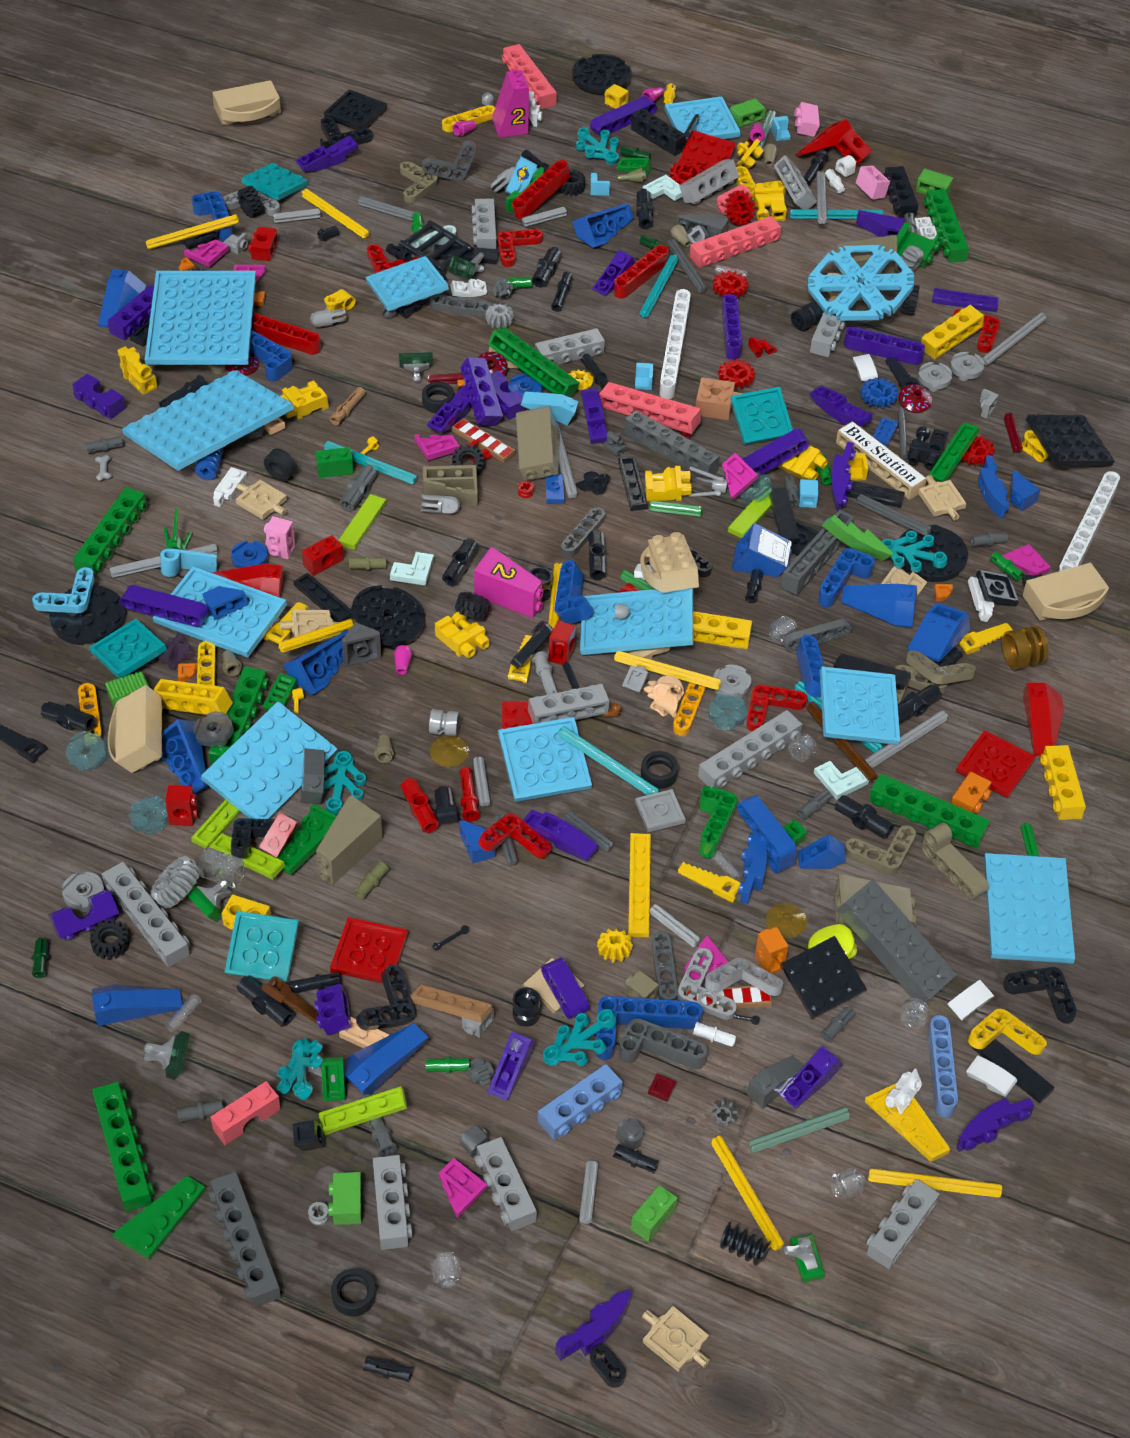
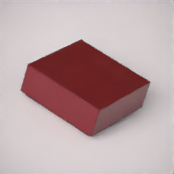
M656 1074L648 1089V1095L668 1102L677 1081Z

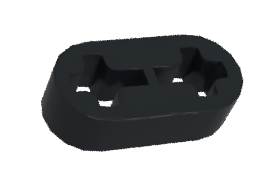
M594 1346L590 1351L589 1359L591 1366L608 1386L613 1388L620 1387L624 1383L626 1376L623 1365L606 1346ZM597 1353H598L600 1356L603 1355V1354L605 1355V1356H604V1361H605V1363H604L601 1359L596 1360V1354H597ZM609 1368L615 1374L619 1372V1379H617L616 1377L610 1378L611 1371L609 1370Z

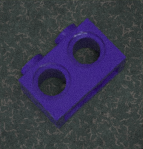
M341 984L317 991L315 1007L319 1013V1016L316 1017L319 1028H323L327 1036L351 1028L348 997Z

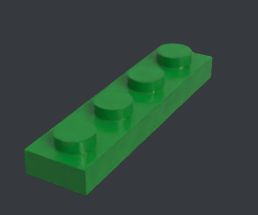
M963 422L929 473L936 482L948 480L980 432L979 427Z

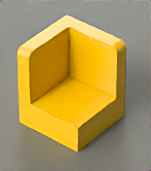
M856 453L854 461L851 460L849 464L851 465L849 473L851 474V480H866L868 472L865 453Z

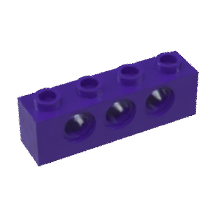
M149 285L107 320L110 334L125 341L150 320L154 286Z
M468 357L460 368L469 394V400L472 404L474 417L478 425L495 426L501 420L503 414L486 358Z

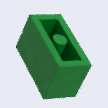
M350 447L315 451L318 478L353 474V460Z

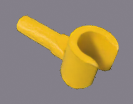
M374 436L370 437L367 441V448L361 453L365 455L370 450H377L379 448L378 440Z
M302 688L292 690L294 714L299 713V700L304 699Z

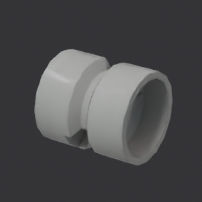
M432 709L429 721V734L441 735L444 732L447 736H457L459 712L448 711L444 713L443 710Z

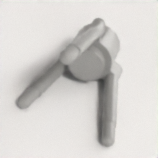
M694 467L689 468L696 473L712 478L713 480L696 477L697 480L711 483L712 490H715L713 492L691 493L689 497L720 496L721 493L726 492L727 481L723 479L724 477H718Z

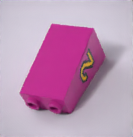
M513 70L506 73L492 116V121L499 138L528 134L529 86L522 70Z
M490 547L474 570V594L476 593L478 596L487 598L491 603L534 618L537 612L542 610V596L544 592L542 581L495 548Z

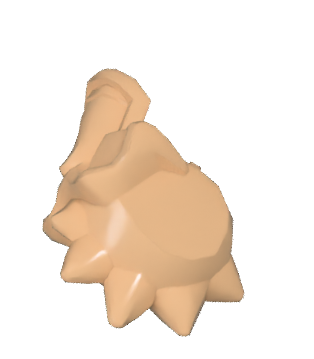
M663 676L657 681H649V686L645 687L644 691L648 693L647 696L653 699L650 708L658 712L662 717L670 714L672 718H675L677 705H679L684 695L681 681L673 676Z

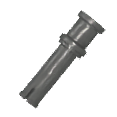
M366 1094L362 1096L360 1099L372 1096V1094ZM382 1117L368 1121L372 1129L371 1138L378 1147V1155L380 1157L393 1155L397 1151V1146L392 1142L390 1137L391 1131L385 1127Z

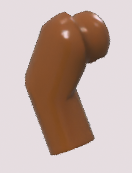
M613 703L609 707L608 713L601 714V716L617 717L620 714L621 705Z

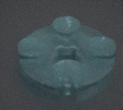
M756 472L759 478L739 495L741 500L745 503H751L750 500L756 499L758 502L766 498L771 493V486H773V482L768 475H761L759 472Z
M719 694L715 696V699L709 705L708 717L718 728L725 730L735 729V726L739 724L741 726L746 720L747 708L745 701L741 698Z
M83 731L75 734L68 741L69 744L65 751L69 763L79 771L92 770L106 759V746L98 734ZM84 747L87 749L91 748L89 754H81Z
M159 796L145 798L131 805L129 817L131 825L136 831H144V834H155L166 827L168 822L166 804ZM147 814H153V817H152V818H149V817L146 816V815H147Z

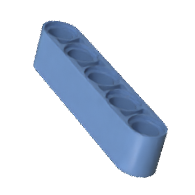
M938 1015L931 1019L927 1034L935 1111L939 1116L949 1118L954 1114L958 1102L950 1023L946 1017Z

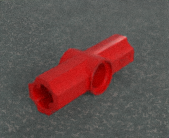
M405 779L400 784V788L410 806L411 815L416 818L422 832H427V834L434 832L439 827V823L428 803L427 795L422 792L416 779Z

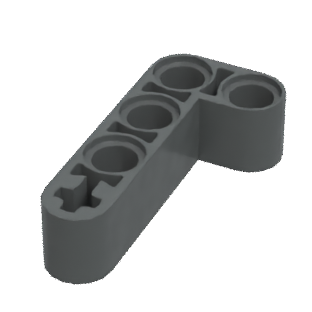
M642 1019L631 1020L620 1041L619 1057L625 1063L636 1061L642 1049L692 1069H701L706 1063L707 1047L705 1044Z

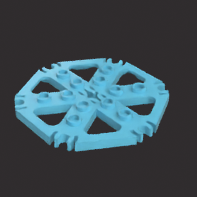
M881 245L843 246V248L839 247V253H835L834 250L831 251V254L828 252L810 273L808 292L826 315L828 313L829 317H831L833 314H836V320H879V318L883 319V313H887L890 316L892 311L894 314L914 290V273L896 251L893 253V249L885 252V246L881 247ZM872 252L873 255L860 268L851 256V253ZM891 261H895L902 270L901 273L880 274ZM829 262H832L843 275H822L821 271ZM879 290L901 291L894 300L888 301ZM824 291H842L832 302L826 301L820 293ZM860 297L870 308L868 311H850L851 307Z

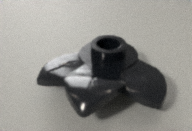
M589 471L584 474V480L577 482L576 486L582 490L591 489L594 494H601L606 491L610 476L606 473L599 475L597 472Z

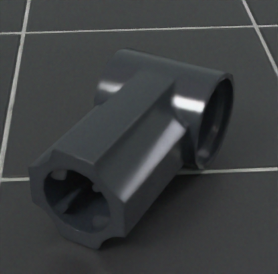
M439 786L438 789L434 790L436 819L439 824L458 822L457 809L453 803L451 788Z

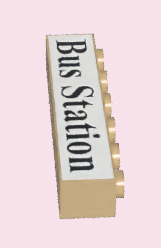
M853 421L838 430L836 443L844 450L847 441L854 443L856 453H865L868 468L894 489L905 492L904 496L908 500L918 495L919 488L925 487L926 477Z

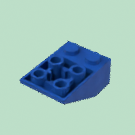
M937 602L926 613L908 647V651H919L929 659L940 662L970 631L969 613Z

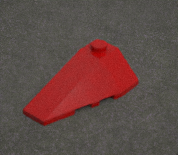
M847 118L833 123L822 131L818 137L811 140L812 143L807 144L795 154L796 157L834 146L852 128Z
M261 564L211 572L281 598L284 584L283 565Z
M1027 683L1023 701L1033 755L1041 756L1045 746H1056L1064 707L1061 694L1047 683Z

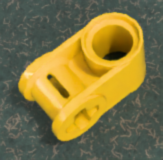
M341 289L326 296L324 302L326 309H330V311L336 309L347 311L354 307L356 299Z
M1032 430L1026 431L1024 434L1025 440L1022 442V450L1036 461L1043 462L1049 455Z

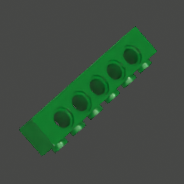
M946 189L927 190V195L924 197V206L927 207L932 226H935L936 233L940 235L943 255L946 256L948 263L967 261L969 247Z
M506 327L493 330L488 342L490 347L553 394H563L570 398L574 397L580 384L579 381Z
M128 487L124 488L74 556L73 562L76 572L81 568L87 567L92 569L94 577H96L98 572L103 569L104 564L112 557L116 547L120 546L122 539L129 533L132 525L138 521L142 511L146 510L147 501L144 492Z
M244 666L231 697L233 703L226 713L233 724V734L227 740L226 745L222 747L211 746L209 751L210 765H213L252 727L253 718H256L258 714V706L263 702L264 691L269 687L270 681L267 678L266 670Z
M884 774L879 775L870 792L869 802L906 817L929 829L943 822L951 829L952 838L977 849L989 827L990 820Z
M118 1082L94 1088L92 1092L125 1213L149 1206L152 1203L150 1196L154 1195L151 1182L146 1183L145 1177L149 1176L146 1163L141 1164L140 1158L143 1157L141 1145H136L134 1139L138 1138L135 1125L130 1126L129 1123L130 1120H133L130 1107L125 1108L124 1102H128L125 1089L120 1090ZM133 1182H138L136 1185H130Z

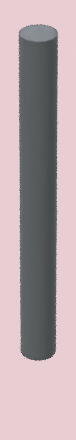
M900 407L898 408L901 459L905 460L908 458L905 409Z

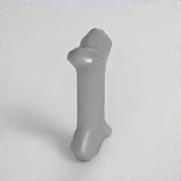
M108 455L95 458V461L100 464V473L96 476V479L99 481L112 477L107 472V463L111 460Z

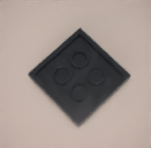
M349 89L324 112V117H331L335 122L356 130L365 129L387 109V103Z
M835 936L784 961L780 965L812 1020L867 991V988Z

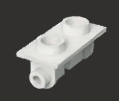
M914 1069L912 1073L909 1071L903 1073L895 1085L896 1089H892L886 1097L885 1104L889 1108L897 1107L901 1115L922 1086L917 1069Z

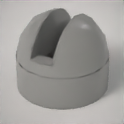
M486 92L482 95L483 105L487 106L494 103L491 93Z
M617 604L615 618L624 619L628 617L630 613L629 608L626 605Z

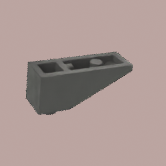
M304 748L300 802L320 804L324 782V750Z
M792 1055L765 1068L749 1081L747 1095L762 1109L779 1096L804 1065Z

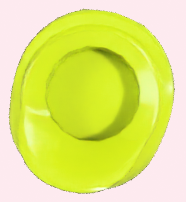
M842 924L830 925L818 930L812 935L808 943V949L835 936L849 959L853 958L857 953V946L852 931Z

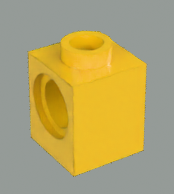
M614 84L605 91V104L615 109L627 104L629 91Z

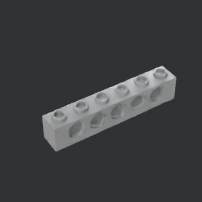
M786 710L699 764L698 777L707 786L715 788L724 787L732 779L740 777L746 770L753 769L762 760H767L773 753L783 750L792 741H797L801 736L802 723Z
M121 862L101 873L106 889L110 890L113 898L168 968L190 956L188 949L190 943L186 936L179 934L177 925L168 920L166 911L157 906V903L151 897L152 894L149 895L146 892L147 889L144 883L136 879V874L131 867L128 868L124 862Z

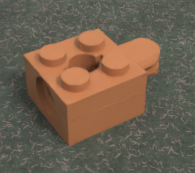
M701 377L696 407L701 409V416L729 420L732 408L730 397L744 393L734 392L735 382Z

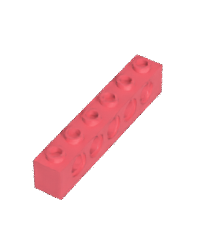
M517 44L503 48V63L508 66L509 71H523L529 91L534 92V98L537 99L536 105H540V109L555 106L557 92L521 45Z
M772 216L690 244L689 257L699 268L780 240L781 226Z
M608 382L599 393L602 408L628 416L636 410L666 427L692 434L701 422L700 408Z

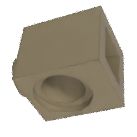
M640 970L634 976H629L625 982V995L627 997L655 999L658 996L659 984Z

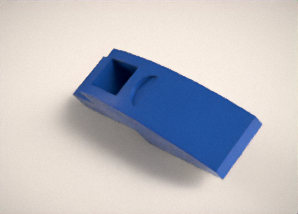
M986 456L984 467L980 469L979 488L984 500L999 518H1004L1005 511L1009 510V501H1006L1007 488H1004V481H999V477L996 476L997 464L994 463L993 456Z
M754 833L749 834L747 840L749 847L748 849L744 848L741 858L744 861L743 869H745L744 878L746 880L745 882L741 881L738 893L741 894L740 902L745 904L749 903L753 889L762 890L767 863L766 848Z

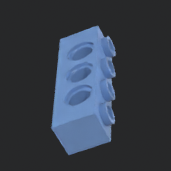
M605 1064L538 1111V1123L553 1140L560 1136L564 1137L575 1125L584 1123L592 1113L601 1111L609 1101L618 1099L622 1093L623 1081ZM562 1114H567V1115H569V1116L563 1117V1116H561V1115H562Z

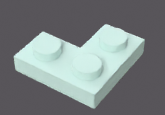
M667 175L643 186V189H647L650 192L652 199L664 193L674 201L683 197L679 184Z
M416 552L412 565L394 562L390 573V580L426 586L434 555Z
M831 761L814 768L816 777L836 800L842 795L850 794L869 783V780L865 778L857 767L843 774L840 773Z

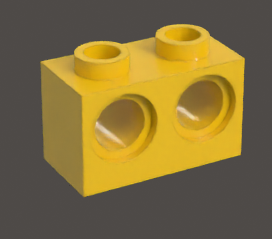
M233 894L222 912L223 925L232 930L237 911L271 916L270 906Z

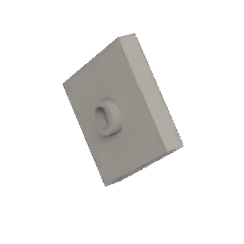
M673 789L635 798V804L647 832L686 822Z

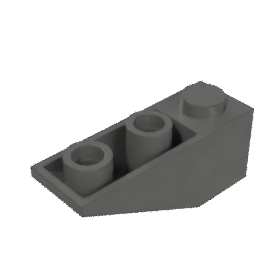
M715 214L678 215L677 225L684 226L688 233H691V229L699 225L705 227L710 237L728 231L729 219Z

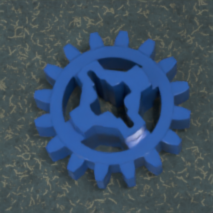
M875 377L874 381L868 379V383L864 382L861 387V398H864V402H869V406L874 404L875 408L878 406L884 408L885 405L890 407L891 403L894 404L895 400H897L898 388L895 387V383L890 384V380L884 381V378L878 380Z

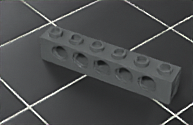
M636 410L625 419L624 435L702 478L710 479L689 468L694 467L713 475L718 472L719 455Z
M842 510L835 514L845 525L850 522L854 524V516ZM823 527L783 572L781 588L797 595L843 542Z
M233 1172L211 1180V1190H208L211 1203L216 1202L218 1209H215L218 1222H223L225 1226L222 1229L225 1241H230L232 1247L229 1248L232 1261L237 1260L239 1267L236 1268L240 1281H245L246 1287L243 1288L246 1300H251L254 1308L280 1299L278 1283L237 1173ZM226 1200H233L230 1203H224ZM235 1218L240 1219L238 1222H231ZM240 1238H248L243 1242L238 1241ZM248 1257L255 1258L252 1261H245V1259ZM255 1277H262L259 1281L252 1280Z

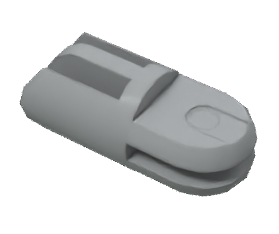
M515 167L506 169L497 176V180L490 185L492 189L499 184L493 192L497 193L501 189L507 188Z
M326 309L312 313L310 320L315 327L321 328L331 326L336 322L345 321L347 315H343L346 314L344 309L331 311Z
M422 494V499L426 500L421 501V505L424 506L421 508V512L454 514L460 508V503L455 497Z

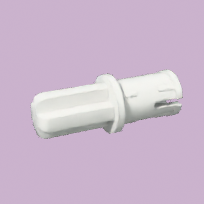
M828 169L825 172V177L829 180L830 186L834 187L837 193L844 192L845 188L841 183V178L835 174L833 169Z
M697 1022L693 1031V1035L711 1040V1043L716 1041L732 1047L736 1041L735 1035L717 1030V1026L714 1028Z

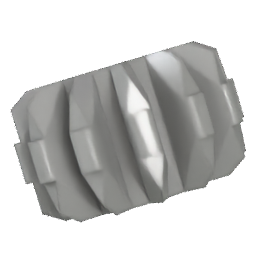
M912 245L905 249L901 258L914 273L918 266H920L924 254L920 248Z
M493 303V306H488L486 321L489 326H492L493 329L511 326L514 319L511 307H508L507 304L501 305V303L499 305Z

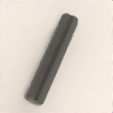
M571 811L565 815L567 823L588 836L604 851L609 852L613 848L614 843L579 816Z
M501 814L495 816V822H497L505 815ZM498 830L499 834L504 835L502 831ZM509 837L501 845L507 865L512 866L518 863V858L512 838Z

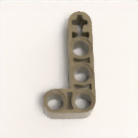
M942 822L925 833L922 850L925 856L966 898L974 900L989 890V883L951 844V829Z

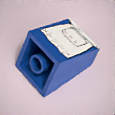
M753 523L736 543L731 569L751 573L754 569H759L760 572H763V575L778 577L789 566L788 558L792 552L790 549L791 541Z

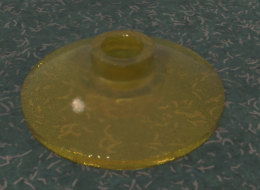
M456 736L440 737L430 747L432 760L443 767L458 766L467 759L469 754L467 743Z
M780 903L769 909L766 915V924L769 929L777 927L783 938H793L803 933L807 925V918L803 910L798 906L790 903Z

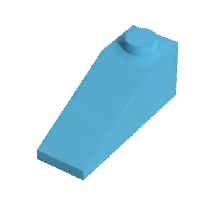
M525 392L521 402V406L530 410L550 406L555 420L568 426L574 416L578 401L563 394Z

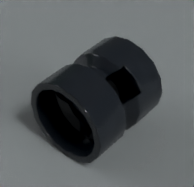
M809 302L791 313V322L797 330L803 331L819 322L822 312L816 303Z
M544 567L533 568L530 570V573L542 581V589L544 590L542 602L546 601L551 597L552 573Z
M520 988L513 995L512 1016L518 1025L528 1027L536 1024L539 1020L540 995L533 988Z

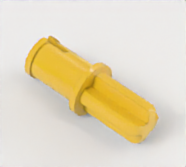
M672 83L667 85L664 92L665 105L672 104L676 96V86L673 85L672 88Z

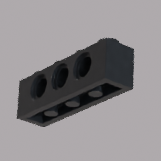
M643 108L632 114V131L673 156L683 152L686 146V137L683 132Z
M904 166L885 167L883 175L890 181L887 193H889L890 203L893 204L894 213L896 212L898 218H904L906 213H908V217H910V213H913L914 217H916L918 202Z

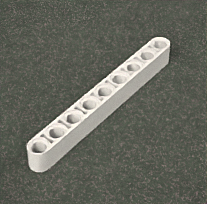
M680 289L676 292L661 374L659 394L662 398L666 399L674 397L690 308L691 294L685 289Z
M1110 471L1104 474L1059 566L1058 572L1081 565L1116 493L1120 476L1117 473Z

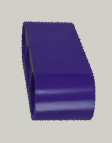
M560 957L541 966V972L568 1019L589 1010V1003L563 958Z

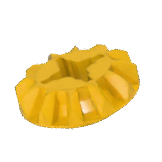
M578 369L577 371L572 370L569 375L580 382L577 390L587 389L593 384V377L590 372Z

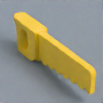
M297 602L280 621H291L292 610H306L308 606ZM279 621L265 634L264 640H270L279 644V642L290 638L291 629H280Z
M1004 623L977 633H968L957 644L962 647L966 654L980 651L983 645L1000 639L1006 631L1013 629L1008 623ZM966 641H970L972 646H969Z
M525 635V638L521 643L520 649L529 641V639L532 636ZM533 653L518 669L511 664L508 674L509 680L522 681L527 684Z
M685 862L679 867V874L712 890L714 894L730 902H734L736 899L735 895L740 886L739 881L729 876L719 877L717 874L713 875L712 872L702 871L701 868L685 864ZM727 886H732L728 892L723 890Z

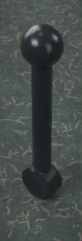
M463 925L460 931L440 943H434L432 946L433 950L438 951L441 946L459 935L468 934L469 927Z
M735 1014L733 1017L735 1019L751 1021L754 1025H758L760 1022L758 1016L747 1017Z

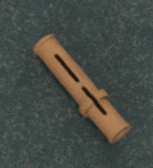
M357 387L346 401L337 407V411L330 417V422L337 426L343 418L348 417L350 411L366 395L365 390Z

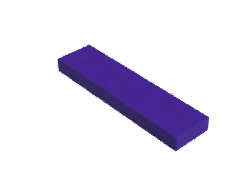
M934 288L932 303L963 308L971 305L977 310L997 312L999 301L998 297Z

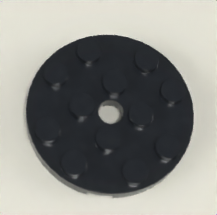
M593 54L592 57H583L574 64L572 78L575 84L585 92L605 95V91L614 84L625 89L631 81V68L619 57L609 54Z
M928 525L931 527L929 535L934 537V545L919 550L924 552L931 550L933 553L943 552L947 556V565L944 568H936L931 560L914 557L922 563V570L916 574L928 582L951 580L957 577L966 567L968 560L967 546L962 538L951 530L938 525ZM909 529V530L905 531V532L899 537V539L902 538V537H905V536H906V533H907L908 531H914V530ZM916 532L917 540L914 543L922 541L924 535ZM908 542V543L903 544V545H901V546L906 547V546H909V545L914 544V543H909V542ZM896 552L898 556L904 558V567L902 569L906 573H912L911 566L904 555Z
M93 585L87 610L82 613L50 612V623L54 633L65 642L74 645H83V643L91 642L97 643L123 626L125 622V607L121 605V598L117 593L106 587ZM73 588L63 594H71ZM80 588V589L78 590V592H84V591H86L87 589H86V588ZM57 601L55 604L62 605L65 602ZM91 613H92L91 616H84V615H83V614H91Z
M382 585L368 587L359 592L352 603L350 614L353 624L356 622L379 631L381 645H406L417 639L423 630L425 613L421 604L411 594L397 587H393V589L382 588Z

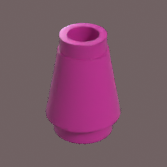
M661 87L649 88L643 92L642 97L646 96L654 102L663 96L664 91Z
M473 120L457 121L453 125V132L456 136H463L476 129V123Z
M754 123L750 132V138L752 141L758 139L761 142L765 137V132L760 123Z
M398 646L394 651L396 673L399 675L407 674L412 657L411 649L408 646Z

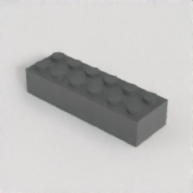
M874 879L836 910L919 1007L931 999L957 975Z

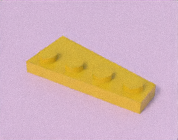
M896 1083L865 1098V1103L930 1162L950 1153L949 1146L914 1097L902 1115L899 1114L897 1107L889 1108L885 1104L886 1097L892 1089H896Z

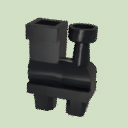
M919 427L916 431L917 439H913L909 447L908 463L914 466L918 462L924 463L926 469L932 470L947 446L949 432L934 429L928 443L924 441L929 438L930 430L927 427ZM941 435L944 439L937 440L935 436Z

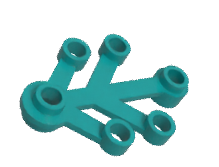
M587 128L579 129L577 136L579 141L576 142V149L585 150L587 158H602L610 165L616 164L619 160V154L616 153V148L619 146L618 138H611L610 151L606 149L607 139L610 136L608 130L601 131V142L599 143L590 135ZM584 141H588L592 145H587Z
M908 531L906 536L900 539H885L881 541L893 552V555L890 557L896 568L904 567V558L898 556L896 552L904 555L911 566V571L915 573L922 570V563L914 557L931 560L936 568H944L947 565V556L943 552L933 554L919 550L934 545V537L932 535H925L922 541L914 543L917 540V533L915 531ZM908 542H909V543H914V544H911V545L906 546V547L901 546V545L906 544V543H908Z
M346 751L337 753L334 763L324 768L322 797L325 790L334 786L333 796L326 802L327 811L334 815H338L342 808L340 798L343 786L359 801L363 799V791L346 777V770L354 777V782L357 786L366 784V775L358 771L353 765L352 755ZM338 770L336 775L327 780L328 774Z
M610 1009L602 1010L597 1015L598 1022L582 1033V1028L586 1027L590 1022L585 1013H580L576 1016L572 1031L567 1025L560 1026L557 1030L558 1035L554 1045L548 1046L543 1052V1060L546 1065L555 1066L561 1061L575 1062L578 1066H584L588 1062L586 1054L583 1051L567 1053L571 1049L594 1050L596 1054H602L606 1050V1045L601 1039L595 1041L586 1039L603 1028H613L616 1024V1017ZM569 1038L568 1042L563 1045L564 1040Z
M306 1038L294 1043L292 1047L293 1056L288 1065L282 1066L277 1072V1076L281 1079L277 1086L279 1092L286 1094L291 1089L292 1083L297 1076V1082L292 1089L294 1095L301 1100H305L310 1096L313 1086L306 1081V1067L316 1069L322 1064L323 1058L318 1055L322 1049L321 1043L317 1040L310 1043Z

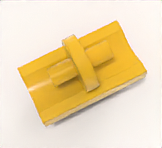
M758 139L754 141L750 148H748L749 143L747 141L745 143H738L737 149L739 151L737 154L739 156L744 154L737 163L738 166L743 164L750 169L756 161L749 155L752 153L755 157L759 158L764 150L758 145L760 143Z

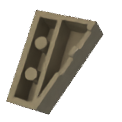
M476 465L423 467L424 494L455 497L459 502L478 506Z

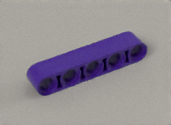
M643 96L594 118L590 123V128L599 136L602 130H608L611 134L631 125L632 114L643 108L649 113L654 114L657 110V105L648 97Z
M727 294L723 297L722 302L725 353L728 359L736 360L740 358L742 348L738 299L733 294Z
M849 327L845 331L844 346L848 349L884 358L895 357L898 361L913 365H919L923 362L925 346L922 343L856 327Z
M797 428L742 460L758 476H761L806 450L810 442L803 431Z
M129 585L120 599L121 605L129 610L194 627H200L209 613V608L204 603L136 585Z

